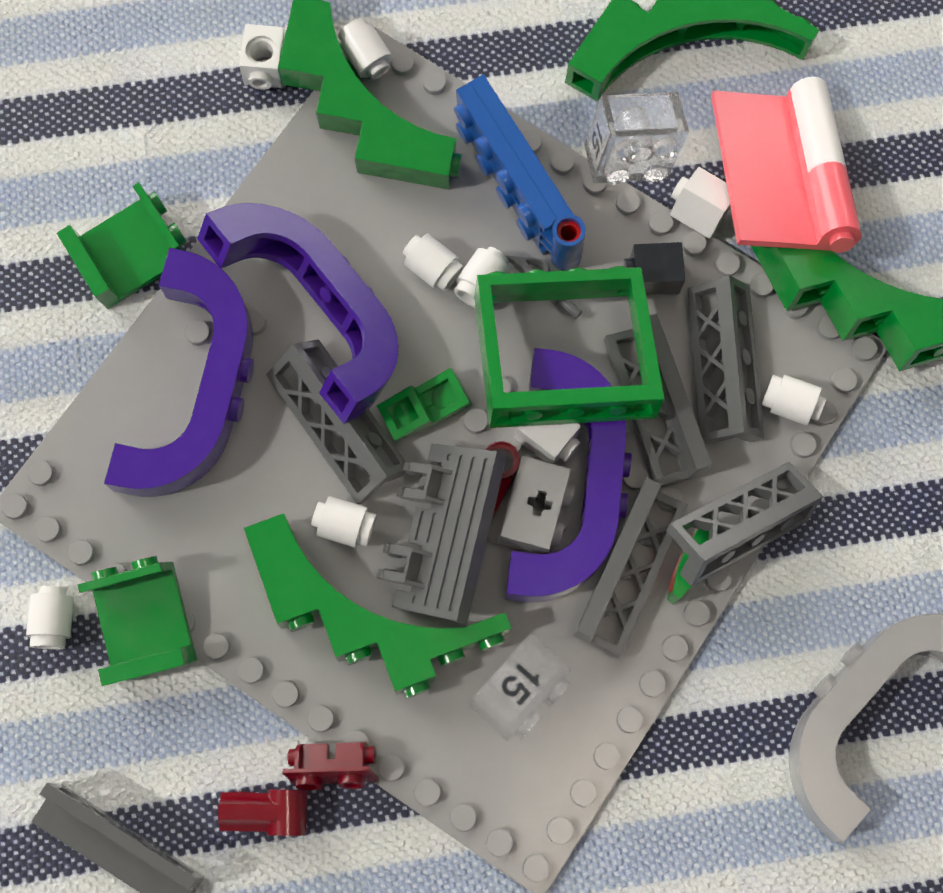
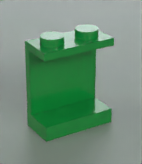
M140 182L132 186L140 198L138 201L89 231L79 235L71 225H68L57 232L58 237L93 295L107 309L161 277L169 248L183 250L182 246L188 243L175 222L168 226L162 217L168 210L157 193L153 191L148 194Z
M157 556L147 557L131 562L133 570L119 574L117 567L98 570L91 573L92 581L78 584L79 593L93 591L110 666L98 669L102 686L197 661L173 561L159 563Z

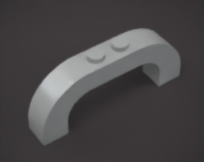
M943 614L913 616L880 630L862 646L857 642L841 658L840 661L845 666L834 677L829 673L813 690L817 697L800 717L792 735L789 749V772L792 787L800 806L810 821L831 842H844L872 810L845 784L839 773L836 761L838 740L848 724L906 659L913 655H923L943 663Z

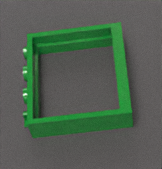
M614 266L609 269L593 270L573 268L568 271L550 272L537 269L527 273L506 274L495 271L484 275H477L474 300L489 428L657 418L664 401V394L641 267L627 268L624 266ZM628 297L642 385L504 392L493 303Z

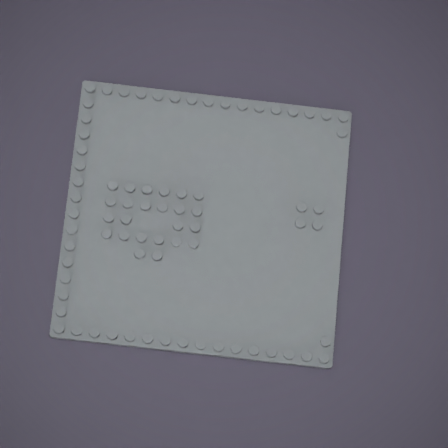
M375 28L392 54V59L388 63L390 69L385 74L374 80H371L370 77L361 78L343 52L344 57L365 88L389 110L418 127L436 134L456 138V153L462 154V163L459 177H451L449 190L357 173L354 158L359 136L319 128L316 109L320 91L314 90L225 206L240 203H259L279 207L302 217L317 227L333 243L337 250L347 258L351 267L364 283L373 290L375 296L392 319L399 347L395 369L369 410L405 461L441 467L439 463L427 461L431 444L486 450L490 444L498 441L508 442L516 447L520 455V461L522 456L543 461L513 438L515 427L489 428L476 309L463 302L454 293V289L457 286L456 280L446 291H443L438 286L432 288L404 265L406 256L403 255V250L415 235L422 238L425 234L429 233L457 255V261L464 267L478 248L488 249V247H493L501 251L505 256L511 255L545 260L550 267V271L563 270L553 265L550 252L542 255L533 239L527 241L523 237L516 223V220L519 219L512 206L507 209L503 205L496 192V187L499 186L492 174L485 176L475 157L478 155V152L472 142L466 145L460 137L455 126L459 120L454 112V107L457 106L456 89L466 83ZM507 109L572 213L578 216L585 224L586 232L582 259L576 268L593 270L623 266L624 258L630 257L634 244L682 242L685 282L680 294L646 295L649 314H658L699 430L687 288L728 275L750 286L761 406L773 375L783 378L785 374L822 387L820 396L827 398L819 420L810 419L807 426L770 413L771 408L762 406L764 440L747 442L738 438H732L705 444L712 466L701 477L662 487L659 492L688 504L683 515L685 516L787 462H790L807 478L887 351L882 340L873 334H867L842 341L821 302L786 311L761 265L716 237L711 236L709 239L669 215L671 212L669 208ZM197 240L189 252L200 255L216 264ZM262 258L244 259L222 268L239 290L251 318L253 347L250 359H254V370L250 383L243 384L240 398H244V409L239 423H233L228 443L221 457L201 479L171 494L140 497L114 492L104 484L115 443L142 449L160 448L175 441L187 428L192 416L213 337V319L207 311L196 305L169 300L165 297L162 290L159 289L1 493L0 523L85 582L92 581L91 573L98 570L117 567L118 574L133 570L131 562L147 557L157 556L159 563L173 561L198 661L316 743H328L330 746L329 752L334 755L336 743L367 742L368 746H375L377 753L376 763L369 764V767L379 778V782H374L530 892L547 893L763 547L696 583L673 605L667 600L668 588L674 567L683 550L673 539L620 658L573 636L642 483L646 477L652 480L632 420H625V452L632 453L629 478L622 477L621 493H628L626 517L618 519L617 532L608 555L599 569L585 584L565 596L544 602L505 600L511 552L530 553L498 544L515 483V476L491 521L467 624L392 607L396 589L410 592L412 586L376 578L378 569L388 568L403 573L407 558L398 559L383 553L384 544L389 543L421 550V545L408 542L416 507L431 508V504L397 497L398 488L407 486L424 490L427 477H414L405 473L401 478L384 483L364 503L358 504L368 507L367 512L377 515L367 547L357 544L356 548L317 536L318 527L311 526V522L318 502L326 503L329 496L355 504L356 502L266 374L286 351L296 343L319 339L338 366L352 360V353L345 338L296 277L282 265ZM507 262L510 273H520L513 264ZM528 265V267L533 270H543L538 266ZM716 292L701 296L702 312L708 317L717 304ZM628 297L569 299L583 311L577 319L559 303L554 305L550 300L493 303L504 392L529 391L534 348L556 350L576 356L597 369L612 387L619 386L604 338L606 335L633 329ZM715 328L712 329L705 340L706 351L710 354L714 353L721 342L720 332ZM635 340L617 344L621 357L637 364L638 357ZM290 365L283 375L292 388H298V373ZM716 367L709 378V389L714 393H717L724 382V371L719 367ZM449 368L454 369L473 405L430 428L400 441H394L376 405L411 385L417 387ZM626 369L628 377H630L632 372ZM636 375L631 385H642L641 377ZM309 398L310 414L315 420L321 421L320 404L316 399ZM721 405L712 417L713 431L729 428L727 410ZM659 416L656 419L645 420L648 432L663 439L668 429L665 420ZM578 423L581 426L576 438L581 442L578 448L566 462L560 458L555 463V465L571 469L568 482L575 483V488L569 508L564 506L560 508L557 521L565 523L559 547L550 546L548 554L558 552L569 546L576 539L580 531L589 442L584 423ZM332 431V445L337 452L344 453V438L338 431ZM670 436L667 442L673 444ZM653 444L656 453L658 446ZM663 449L658 459L663 476L683 471L678 457ZM506 457L503 473L512 467V462L508 457ZM355 464V478L364 488L372 478L363 465ZM785 478L777 482V490L792 494L798 492ZM749 496L748 505L767 509L768 500ZM536 499L533 506V515L541 516L542 511L545 510L543 509L544 501ZM654 502L648 514L653 530L669 525L675 511ZM721 511L718 513V521L736 526L739 524V515ZM284 513L298 546L320 576L346 598L374 614L396 622L420 627L461 628L505 612L511 626V631L509 634L504 635L505 643L492 649L481 651L479 645L463 651L464 659L441 667L439 661L433 662L432 666L436 674V680L429 682L431 690L411 698H406L405 692L396 695L379 647L371 650L372 657L359 663L348 665L346 659L340 662L336 659L321 615L313 617L315 622L313 625L295 632H290L289 627L281 629L277 625L244 527ZM644 525L639 535L647 533ZM691 527L686 531L692 536L697 528ZM665 533L656 536L659 545L661 544ZM650 538L635 543L631 552L637 568L652 563L656 556ZM628 562L622 573L631 570ZM649 570L639 573L643 583ZM633 575L619 580L614 590L620 606L635 601L639 594ZM611 599L605 611L614 608ZM632 608L622 611L626 621ZM616 613L602 618L595 635L614 644H617L622 632V627ZM518 664L523 666L533 677L536 674L539 675V685L537 687L516 668ZM508 676L518 677L514 682L511 681L507 684L509 691L516 690L517 684L522 682L531 693L521 706L516 702L523 696L524 692L522 690L514 697L507 696L502 690V682Z

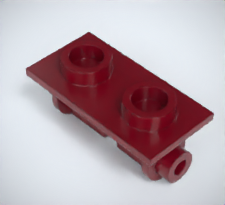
M367 742L336 743L335 759H329L330 746L328 743L297 744L296 749L288 750L287 756L288 765L294 766V768L282 769V773L296 785V788L308 791L322 789V784H338L339 787L345 789H361L365 787V783L379 782V778L369 767V764L376 763V747L368 746Z

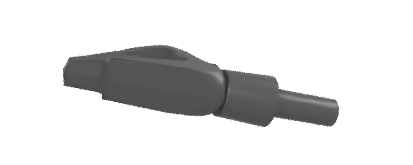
M511 255L506 256L508 262L513 264L520 273H527L533 270L528 265H535L546 272H550V267L545 260ZM569 299L550 300L554 305L559 303L575 319L583 312Z

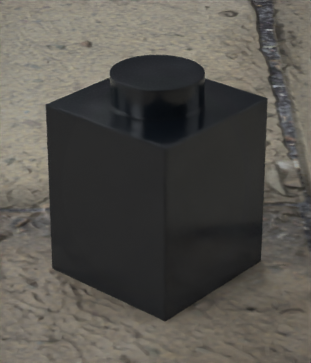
M682 242L634 244L630 257L624 258V267H641L646 295L680 294L685 282Z

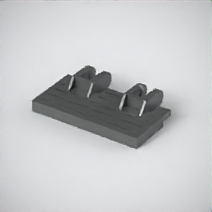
M431 444L427 461L439 463L441 467L407 461L404 463L403 472L414 477L427 478L424 490L407 486L399 487L397 497L431 504V508L416 507L408 542L421 545V550L389 543L384 544L383 553L398 559L407 558L403 573L388 568L378 569L376 578L412 586L410 592L396 589L392 607L467 624L506 455L497 451Z

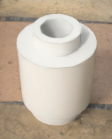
M358 18L340 30L338 33V37L341 40L340 47L361 78L370 77L371 80H374L390 69L388 63L392 59V54L372 24H367L363 18Z
M429 233L425 234L422 238L415 235L403 250V255L406 256L404 265L432 288L438 286L441 290L446 291L455 282L464 268L457 261L458 256Z
M488 247V249L478 248L457 277V286L454 289V293L463 302L475 308L474 294L477 275H484L495 271L504 272L505 274L510 273L507 257L493 247Z
M785 374L783 378L773 375L762 406L771 408L770 413L807 426L810 419L819 420L827 398L820 396L822 387Z
M329 496L326 503H317L311 526L318 527V537L356 548L357 544L367 547L377 515L367 512L368 507Z
M41 586L39 593L30 595L26 636L30 637L29 647L53 650L65 649L66 639L71 637L74 597L66 595V588Z

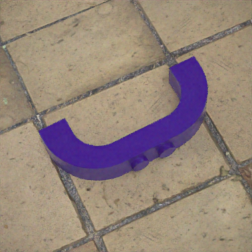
M240 203L206 213L197 240L221 269L249 258L267 259L282 265L296 277L342 334L351 349L352 360L330 371L319 394L343 424L365 413L377 400L391 377L397 363L399 347L392 319L375 296L373 290L364 283L351 267L347 258L337 250L333 243L317 227L290 211L259 203Z
M173 248L168 250L159 287L167 299L196 305L207 311L213 319V337L192 416L185 431L172 443L155 449H142L115 443L104 484L114 492L127 495L154 497L171 494L194 484L209 472L225 450L233 423H239L244 409V398H240L243 384L250 383L254 370V359H250L253 347L252 322L236 285L219 266L195 253Z
M534 348L529 391L612 387L597 369L584 360L561 351ZM625 420L584 423L589 442L579 534L569 546L555 553L533 554L512 551L509 561L505 600L544 602L557 599L581 587L599 569L614 542L618 519L625 518L627 512L628 493H621L622 477L629 478L632 453L625 452Z

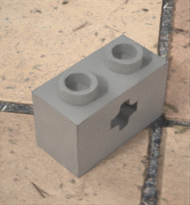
M522 456L498 544L534 554H548L550 546L559 547L565 523L557 521L561 506L569 508L575 488V483L568 482L571 469ZM536 499L544 501L543 509L545 510L542 511L541 516L533 515V506Z

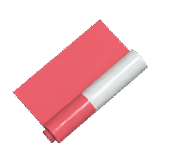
M819 77L801 79L794 83L787 96L713 90L711 99L737 245L828 250L837 253L852 249L860 241L862 233L826 81Z

